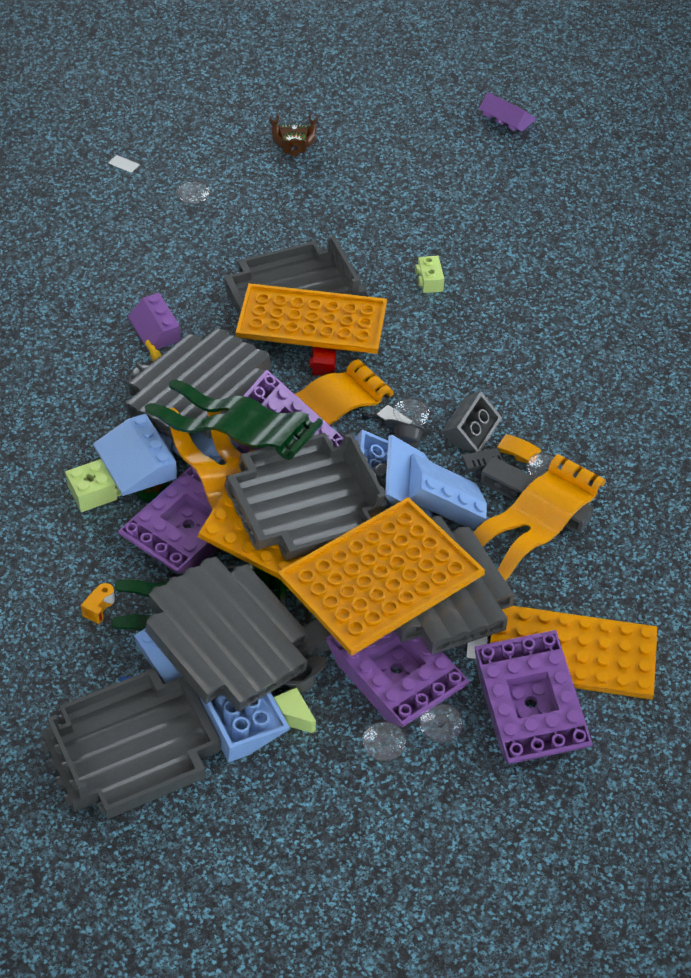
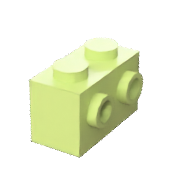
M439 256L418 257L415 272L416 275H419L418 285L422 286L423 293L443 292L444 275Z

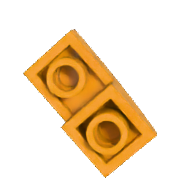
M508 434L504 436L497 446L500 453L513 455L516 461L532 464L541 452L540 448L530 442Z

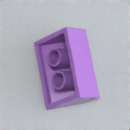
M487 92L479 107L483 111L482 115L489 119L491 117L496 118L495 121L501 125L504 123L508 124V128L515 132L517 129L523 131L536 119L525 110Z
M160 293L142 298L128 315V319L145 347L146 340H149L156 349L181 340L180 325Z

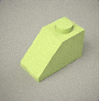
M297 688L274 697L289 727L309 733L316 732V720Z

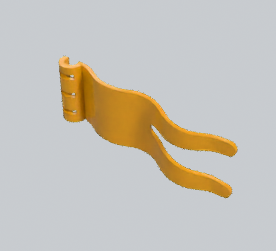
M357 359L348 365L346 372L321 376L300 392L295 393V395L327 424L331 425L347 412L361 406L377 405L382 402V397L385 394L391 397L394 392L361 360Z
M170 408L178 413V411L175 408ZM207 412L208 417H210L213 415L221 414V412ZM170 427L173 442L178 453L199 475L207 500L213 510L225 491L224 485L227 476L235 474L239 469L238 463L242 453L232 445L226 434L211 430L215 449L226 462V464L220 465L204 455L195 446L189 433Z
M557 454L551 461L548 471L531 482L509 509L500 515L487 519L473 533L482 547H484L491 539L504 531L521 526L530 527L528 532L522 534L512 544L498 567V571L506 581L527 553L551 541L580 508L595 498L599 487L605 485L606 479ZM560 464L563 465L562 468H561V470L558 469V467H559ZM575 472L578 473L576 478L573 477ZM590 480L593 481L592 486L588 485Z

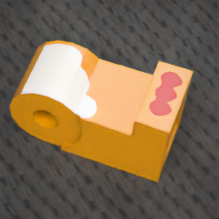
M100 584L81 604L83 617L98 625L104 619L103 611L115 602L114 588L111 584Z

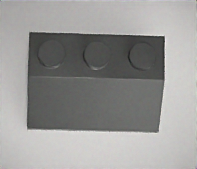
M479 391L464 397L442 433L453 446L470 453L478 452L483 449L502 417L484 394Z

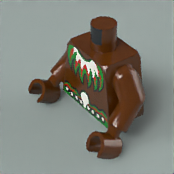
M276 114L277 120L275 121L272 120L270 115L269 122L273 125L271 128L273 141L282 148L283 153H290L291 156L296 157L299 153H305L306 148L310 147L315 141V125L318 123L317 114L315 120H311V114H309L310 126L309 124L279 125V127H277L279 115Z

